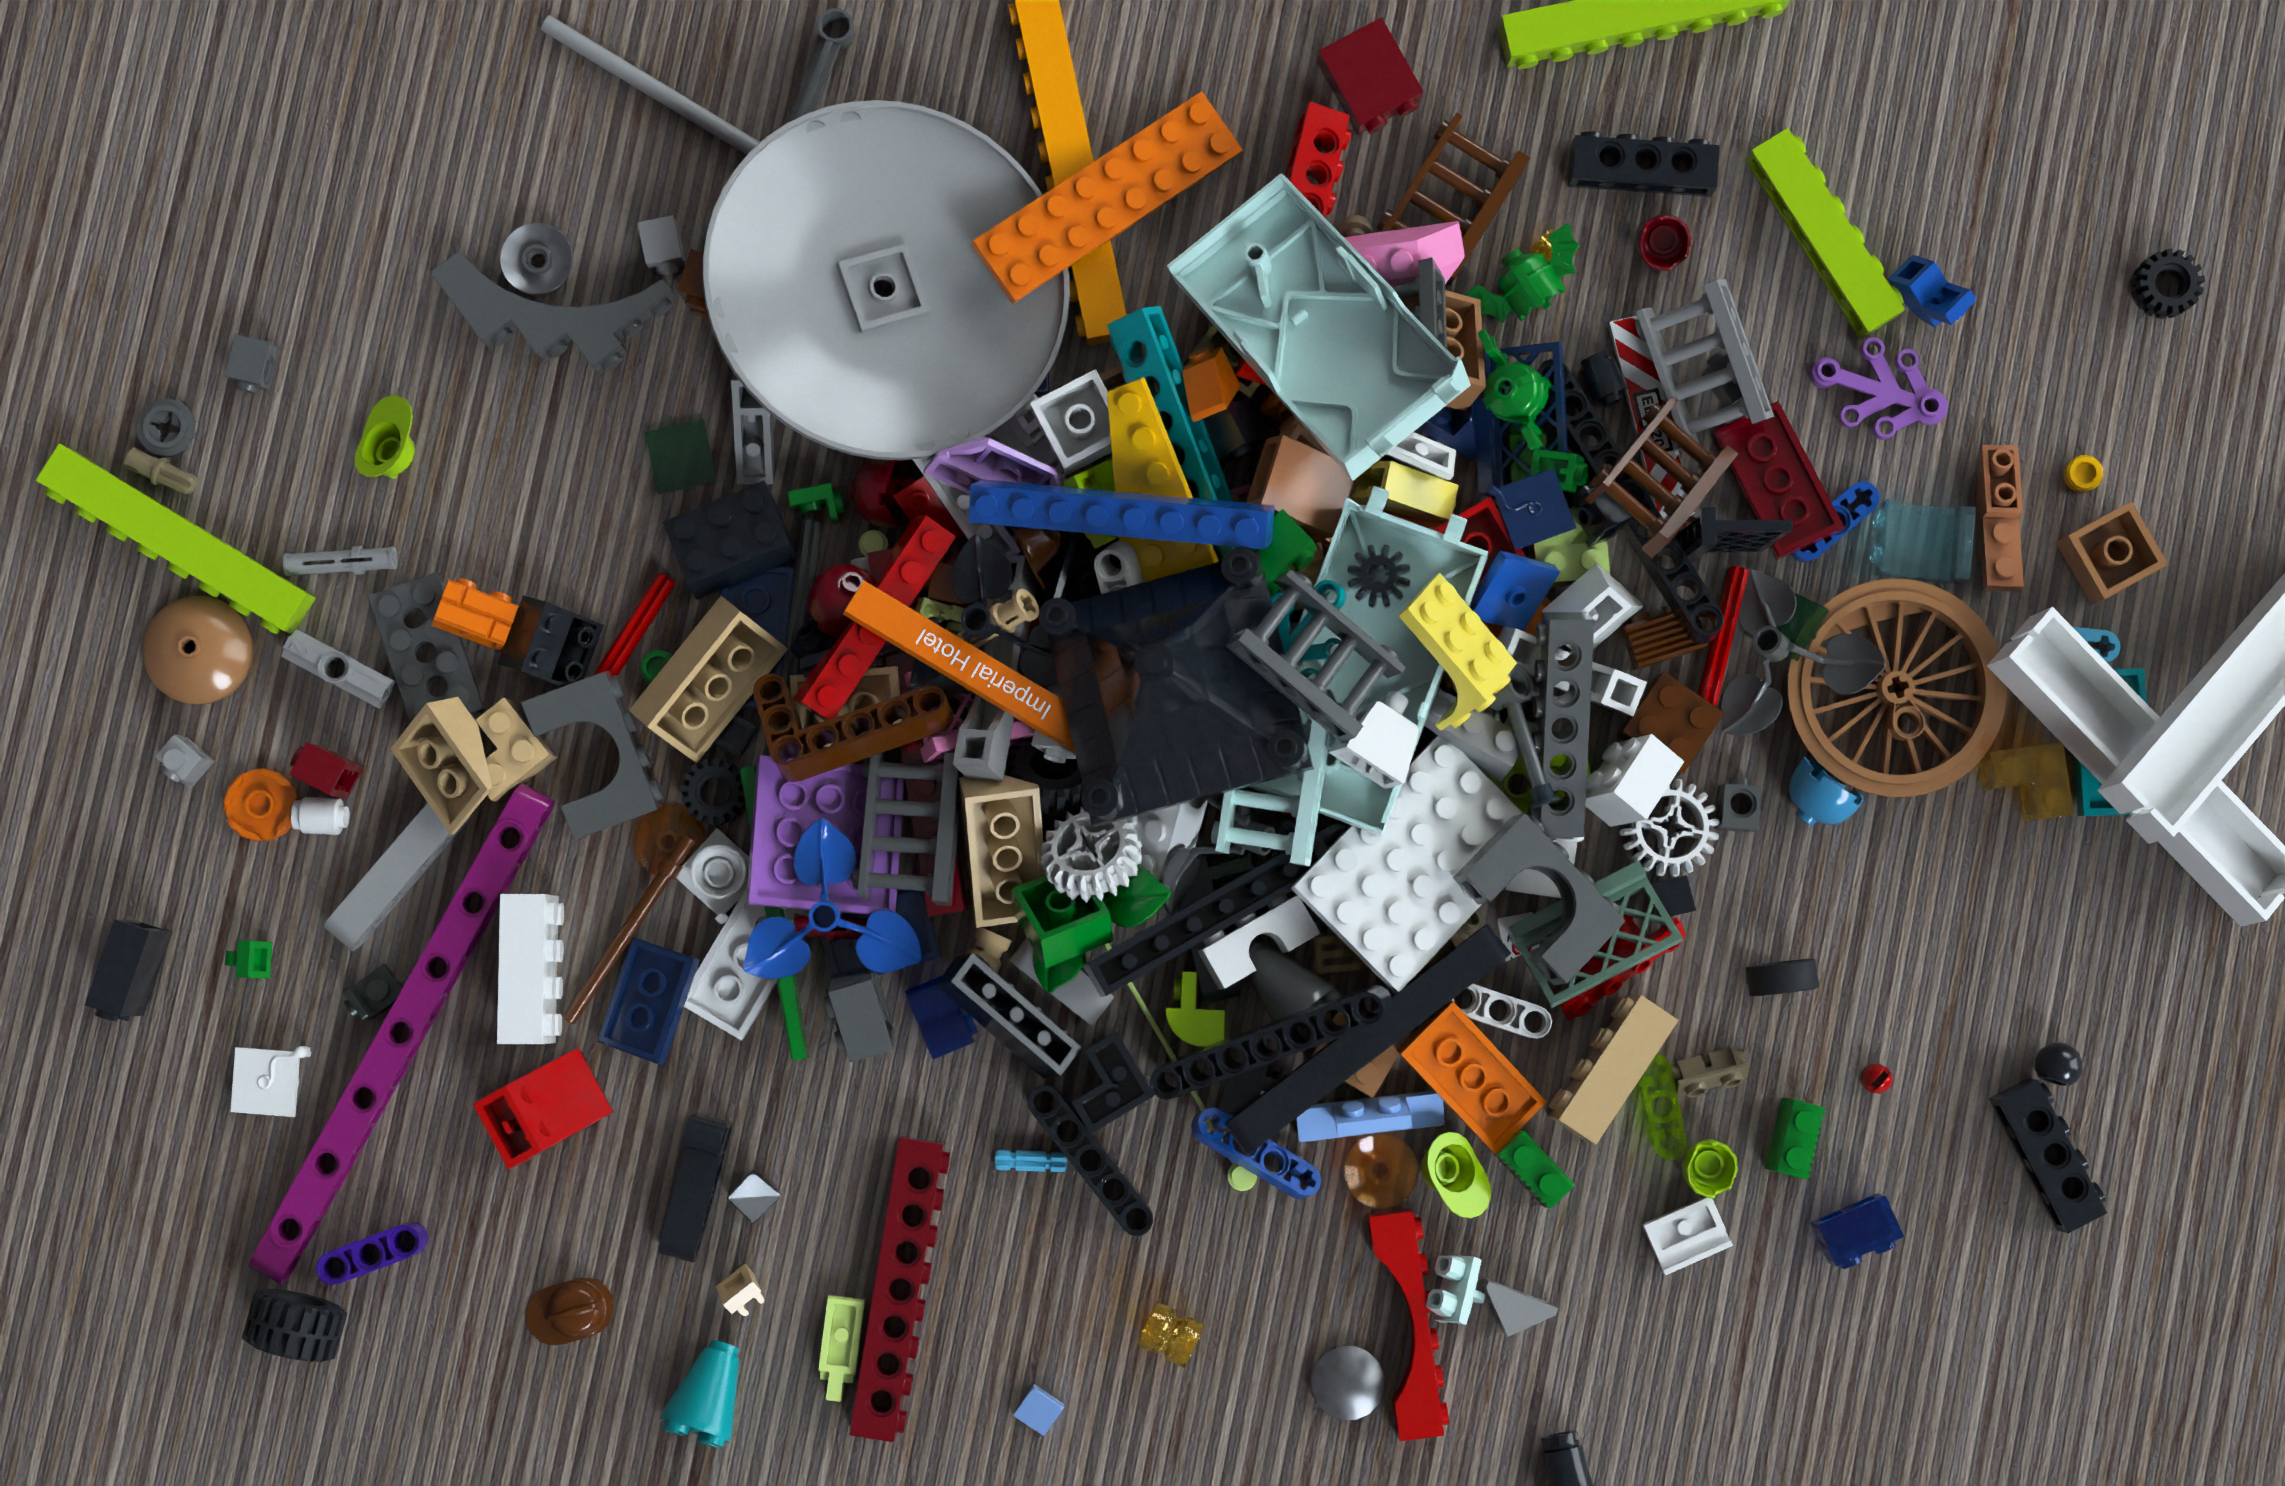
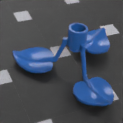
M822 818L814 822L804 832L796 847L793 860L795 873L803 884L816 885L821 883L822 885L820 902L813 905L809 911L810 923L797 932L795 925L787 918L770 917L761 921L753 929L749 937L743 970L753 976L768 979L792 976L805 967L811 956L810 947L801 938L813 929L827 932L836 926L863 934L856 943V953L860 962L866 968L875 972H893L906 966L917 964L921 960V949L917 935L911 925L901 915L893 911L877 910L873 912L867 920L866 927L841 919L839 907L835 903L828 901V882L842 883L850 877L856 866V852L850 840L826 819Z

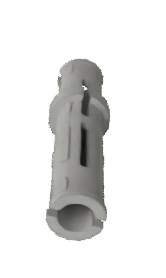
M360 545L353 546L351 550L298 554L285 553L283 556V569L286 576L354 572L355 575H363L365 571L397 569L398 565L397 551L394 546L389 548L363 549ZM373 558L372 561L346 562L347 559ZM329 560H334V561H335V562L332 563V564H317V565H309V564H308L309 562H314V561H329Z

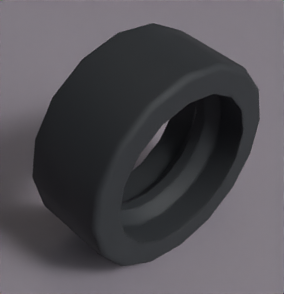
M1814 958L1746 967L1750 996L1784 994L1819 988L1817 966Z

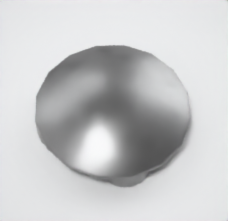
M1339 1346L1325 1351L1316 1363L1311 1376L1312 1393L1317 1404L1328 1415L1340 1420H1357L1370 1414L1380 1403L1384 1392V1374L1379 1362L1368 1351L1356 1346Z

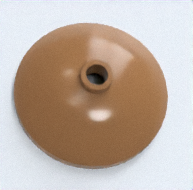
M188 596L165 606L151 621L143 641V661L152 682L168 697L187 704L201 705L213 703L232 694L247 677L254 656L253 637L243 616L228 606V603L208 596ZM194 641L196 648L194 652L188 654L186 652V645L188 642Z

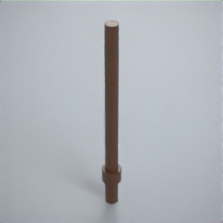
M684 833L670 855L663 857L657 866L658 873L562 1017L571 1024L577 1022L670 880H675L683 869L681 863L695 844L696 840Z

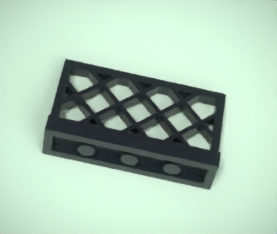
M1701 507L1688 518L1674 537L1692 564L1705 553L1763 552L1792 532L1793 525L1792 520H1717L1716 507Z

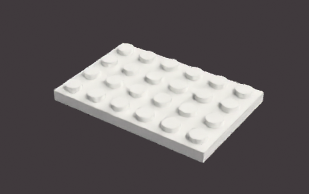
M1436 735L1410 762L1406 780L1400 788L1383 836L1350 825L1297 880L1291 889L1397 994L1482 905H1478L1453 877L1511 817L1523 813L1461 750Z

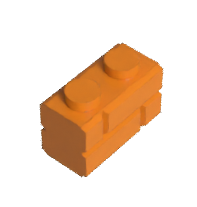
M457 578L456 581L448 579L431 626L501 652L519 605L511 603L512 598L507 594L492 591L489 595L476 590L477 584L467 579Z

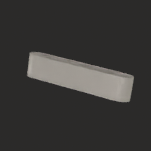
M427 803L325 922L324 928L351 951L358 949L464 827L469 818L455 834L450 835Z

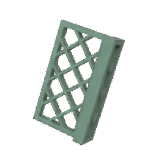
M1639 860L1595 882L1593 886L1602 896L1609 897L1616 904L1623 901L1621 906L1617 905L1620 909L1618 913L1622 918L1624 915L1644 920L1640 936L1620 932L1619 928L1611 936L1607 953L1597 951L1592 956L1604 960L1601 972L1589 975L1578 971L1571 979L1569 987L1564 991L1554 995L1548 985L1549 980L1545 976L1543 977L1540 970L1528 959L1531 956L1528 949L1543 943L1559 925L1563 910L1562 900L1508 927L1512 944L1516 951H1519L1551 1008L1683 941L1682 935L1648 881L1646 871ZM1644 890L1650 900L1647 913L1626 908L1629 897ZM1653 908H1655L1659 916L1652 915ZM1649 922L1665 925L1671 935L1659 942L1645 938ZM1616 939L1637 943L1634 955L1626 959L1612 955ZM1642 945L1648 946L1646 949L1641 951ZM1609 962L1616 963V964H1614V965L1608 967ZM1577 979L1583 980L1575 984Z

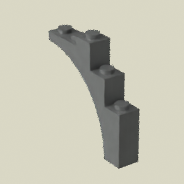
M460 251L430 272L480 340L488 348L493 345L500 346L513 336L512 331L518 328L534 351L544 361L548 357L554 359L560 356L568 348L567 343L573 340L597 373H600L602 370L608 372L617 367L623 361L621 356L627 353L619 340L623 337L629 339L643 329L642 323L653 315L659 317L665 314L673 306L671 302L676 299L670 287L661 279L638 294L608 304L588 307L552 306L527 300L501 288L480 273Z

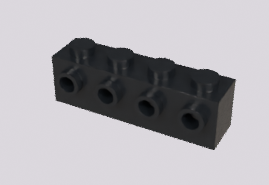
M969 953L957 956L935 984L938 989L1043 1079L1061 1076L1081 1049V1046L1071 1038V1035L1064 1028L1054 1024L1044 1015L1040 1007L1025 999L1017 992L1016 987L1011 982L1001 978L983 958L976 954Z

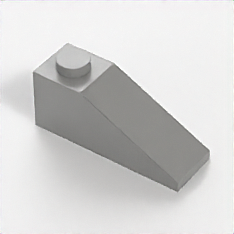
M733 374L731 389L737 484H756L765 480L766 484H773L774 416L757 402L736 375Z

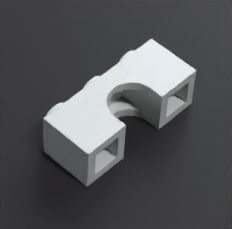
M1285 894L1267 904L1269 910L1261 915L1256 916L1255 912L1235 922L1238 928L1225 935L1223 930L1203 941L1206 946L1198 950V953L1219 990L1229 987L1256 971L1249 956V946L1257 935L1264 934L1270 936L1275 940L1281 952L1285 953L1320 934L1298 895L1288 898Z

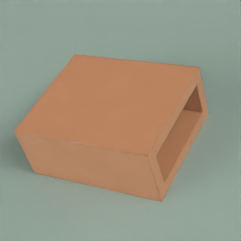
M1285 435L1267 438L1246 503L1275 505L1274 516L1284 509L1307 535L1316 539L1331 538L1334 536L1341 517L1346 497L1350 498L1353 494L1356 482L1351 480L1330 455Z

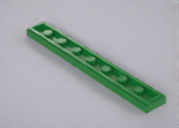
M756 766L744 767L740 770L751 832ZM764 906L766 918H785L784 908ZM796 975L777 978L791 1059L796 1061L810 1058Z

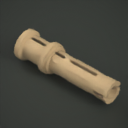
M1025 589L1015 591L1010 600L1003 604L997 603L989 609L996 618L997 626L1011 634L1014 633L1016 626L1024 621H1033L1039 616V606L1036 599ZM963 630L956 636L964 640L962 634L965 632V630ZM994 633L991 637L984 640L972 637L970 644L979 648L998 636V634Z

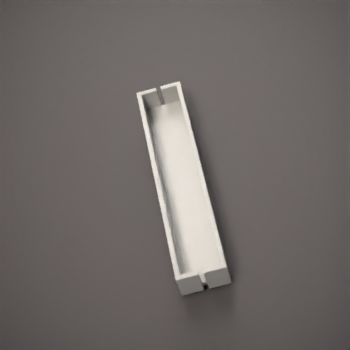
M2285 573L2097 790L2119 814L2127 812L2130 814L2126 821L2148 844L2172 838L2177 834L2285 706Z
M2051 607L2030 616L2010 638L2012 641L2003 646L1987 667L2103 784L2160 717L2080 634ZM2222 781L2174 837L2158 841L2240 927L2267 921L2285 898L2282 895L2285 894V846Z

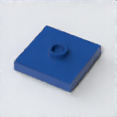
M1500 551L1476 589L1469 607L1483 622L1524 631L1560 571L1554 564Z

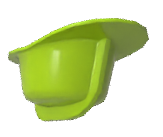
M390 395L381 399L372 408L354 456L355 467L360 474L366 477L384 475L395 479L413 461L415 445L409 436L413 415L411 406L406 399L398 395Z
M1454 1132L1438 1135L1430 1147L1424 1150V1157L1421 1162V1173L1428 1187L1438 1192L1442 1201L1452 1213L1462 1218H1474L1481 1215L1488 1208L1491 1199V1185L1487 1174L1465 1137Z

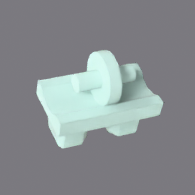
M1454 1255L1437 1257L1434 1270L1437 1275L1443 1277L1440 1289H1433L1429 1293L1426 1307L1434 1312L1433 1320L1440 1323L1450 1322L1467 1325L1473 1302L1484 1303L1485 1294L1476 1290L1481 1259L1474 1256Z

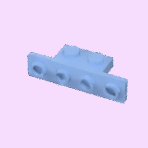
M1434 1090L1314 1104L1296 1118L1300 1142L1442 1126L1445 1123L1443 1100Z

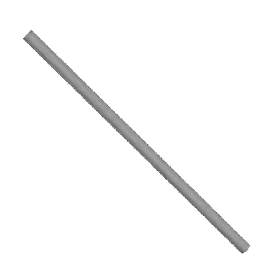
M551 15L547 16L541 26L542 32L744 154L748 155L760 143L758 140Z

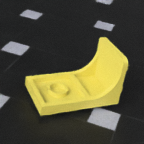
M1439 572L1424 585L1398 616L1449 674L1456 686L1458 697L1435 724L1439 731H1442L1449 725L1454 729L1460 726L1470 717V712L1474 709L1480 713L1489 707L1496 699L1493 693H1497L1510 682L1511 678L1508 674L1517 662L1508 653L1504 645L1484 625L1480 617L1460 597L1453 585L1448 583Z

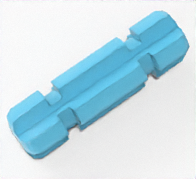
M997 1150L995 1153V1169L1010 1170V1168H1016V1171L1045 1172V1169H1051V1172H1065L1067 1157L1063 1152L1046 1154V1151L1017 1150L1016 1153H1011V1150Z

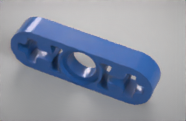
M1865 481L1857 482L1850 486L1831 502L1835 511L1843 519V530L1827 537V543L1823 539L1812 544L1813 554L1809 550L1805 552L1799 550L1792 553L1791 556L1799 562H1810L1818 558L1878 506L1879 492L1877 488ZM1854 491L1858 494L1865 491L1869 496L1866 499L1868 507L1861 504L1849 512L1845 507L1857 498Z

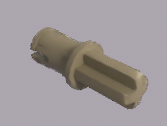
M131 448L124 459V468L151 479L154 485L164 484L184 494H192L197 485L198 479L195 475L172 466L170 460L166 458L159 459L138 448Z

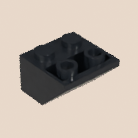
M523 595L497 664L556 686L564 687L585 678L604 625L546 601Z

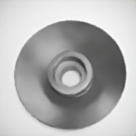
M530 223L517 228L507 237L501 249L500 265L505 278L514 288L526 294L543 295L556 290L567 280L573 266V252L570 243L558 229L543 223ZM539 256L544 257L545 264L542 267L536 268L533 266L535 258Z

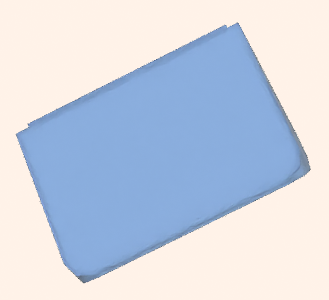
M1033 1384L1013 1416L1045 1436L1064 1409L1065 1404Z

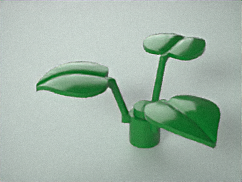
M1042 826V830H1043V843H1044V842H1047V840H1046V838H1045V837H1046V831H1053V830H1047V827ZM1137 865V876H1128V887L1118 885L1116 896L1110 892L1103 893L1102 900L1110 912L1111 922L1120 927L1132 928L1143 923L1155 914L1172 894L1166 886L1160 883L1144 867ZM1035 950L1033 951V964L1036 976L1042 987L1050 993L1072 981L1082 969L1085 960V953L1045 969Z

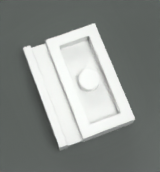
M1708 1197L1700 1198L1641 1224L1664 1275H1668L1733 1246L1713 1199Z

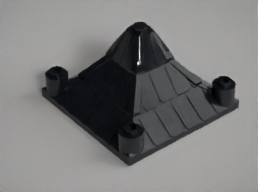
M1243 547L1234 548L1227 552L1222 561L1197 567L1073 602L1063 598H1052L1042 605L1039 611V622L1048 635L1084 788L1081 794V802L1084 809L1089 813L1093 827L1314 769L1299 707L1226 647V644L1234 634L1246 628L1255 631L1273 607L1258 550L1251 551ZM1277 626L1268 638V646L1278 655H1285L1279 627Z

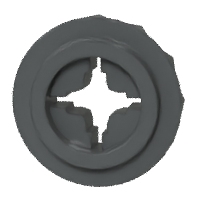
M173 399L156 400L146 406L139 416L137 422L138 438L142 445L151 453L158 456L175 457L181 451L189 449V444L196 437L195 423L197 421L190 409L183 403ZM172 418V425L177 427L180 432L168 433L167 438H164V432L154 425L167 424L169 419Z

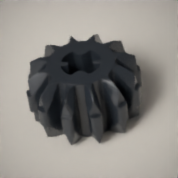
M1369 545L1367 547L1370 556L1368 559L1359 552L1354 555L1361 567L1348 566V573L1358 576L1348 581V586L1350 589L1362 587L1355 595L1357 601L1363 600L1369 594L1368 606L1370 608H1375L1377 598L1381 597L1384 607L1388 608L1390 607L1388 595L1392 594L1399 601L1403 599V594L1397 586L1410 587V580L1400 577L1410 572L1409 564L1396 566L1402 560L1403 554L1398 551L1389 559V545H1383L1381 555H1376L1374 546ZM1375 569L1380 573L1384 569L1388 572L1385 573L1387 581L1384 584L1379 580L1374 584L1370 581L1373 580L1371 571Z

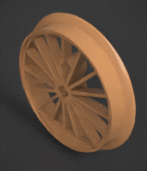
M1881 579L1866 582L1845 590L1828 601L1815 613L1800 634L1796 646L1827 657V649L1820 646L1823 640L1838 634H1852L1850 630L1868 625L1873 644L1882 652L1886 660V666L1884 671L1872 682L1873 684H1869L1863 689L1873 691L1872 693L1813 709L1810 684H1827L1823 678L1811 677L1814 660L1793 652L1788 671V701L1792 719L1800 738L1812 756L1829 773L1842 782L1867 793L1887 797H1911L1931 793L1949 786L1965 776L1982 760L1992 746L2003 721L2007 701V686L1987 667L1989 662L2000 651L1993 635L1982 619L1967 604L1951 593L1928 583L1910 579ZM1926 612L1928 616L1899 668L1903 616ZM1936 617L1954 632V636L1910 672L1906 673ZM1895 618L1889 666L1876 622ZM1958 640L1962 642L1972 662L1970 665L1913 681V676ZM1969 670L1975 671L1977 696L1915 689V686ZM1892 684H1899L1901 691L1889 694L1887 687ZM1913 695L1975 702L1976 709L1970 727L1913 697ZM1875 698L1874 701L1828 738L1826 737L1815 714ZM1880 704L1851 759H1848L1831 742ZM1886 710L1879 773L1858 765L1857 762ZM1920 710L1965 734L1964 739L1951 754L1925 724V717ZM1901 714H1907L1913 721V729L1909 734L1902 732L1897 726V719ZM1921 733L1943 758L1940 763L1925 771L1921 770L1912 741L1913 738L1918 737ZM1892 737L1904 742L1913 774H1888Z

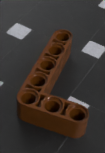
M776 674L764 675L756 681L753 688L770 756L782 777L791 782L802 781L940 733L948 729L954 719L953 711L943 690L938 686L930 685L803 729L795 700H793V696L782 677ZM939 706L936 710L928 712L931 708ZM903 719L901 722L893 724L896 720ZM787 725L786 728L779 730L782 726ZM867 731L866 734L857 737L860 733ZM832 743L828 748L822 749L825 745ZM796 756L793 760L787 761L790 757Z

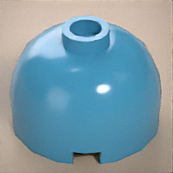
M1807 757L1802 758L1790 778V798L1798 807L1795 814L1812 826H1814L1816 821L1826 825H1836L1848 820L1858 810L1865 798L1856 788L1848 792L1845 789L1846 785L1844 782L1829 773L1817 761L1811 759L1809 762Z

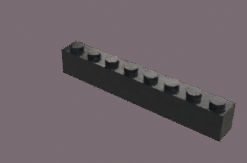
M1337 820L1315 833L1310 866L1290 863L1291 855H1286V852L1282 851L1084 963L1083 967L1100 997L1111 994L1292 891L1291 887L1350 825Z

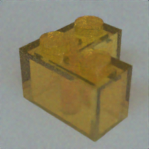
M2061 742L1988 752L1979 762L1984 791L2020 786L2025 822L2074 815L2064 746Z

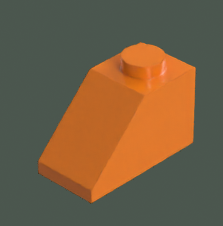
M1206 347L1194 352L1189 356L1190 360L1182 371L1190 416L1193 422L1227 409L1240 388V383L1222 347L1213 351Z

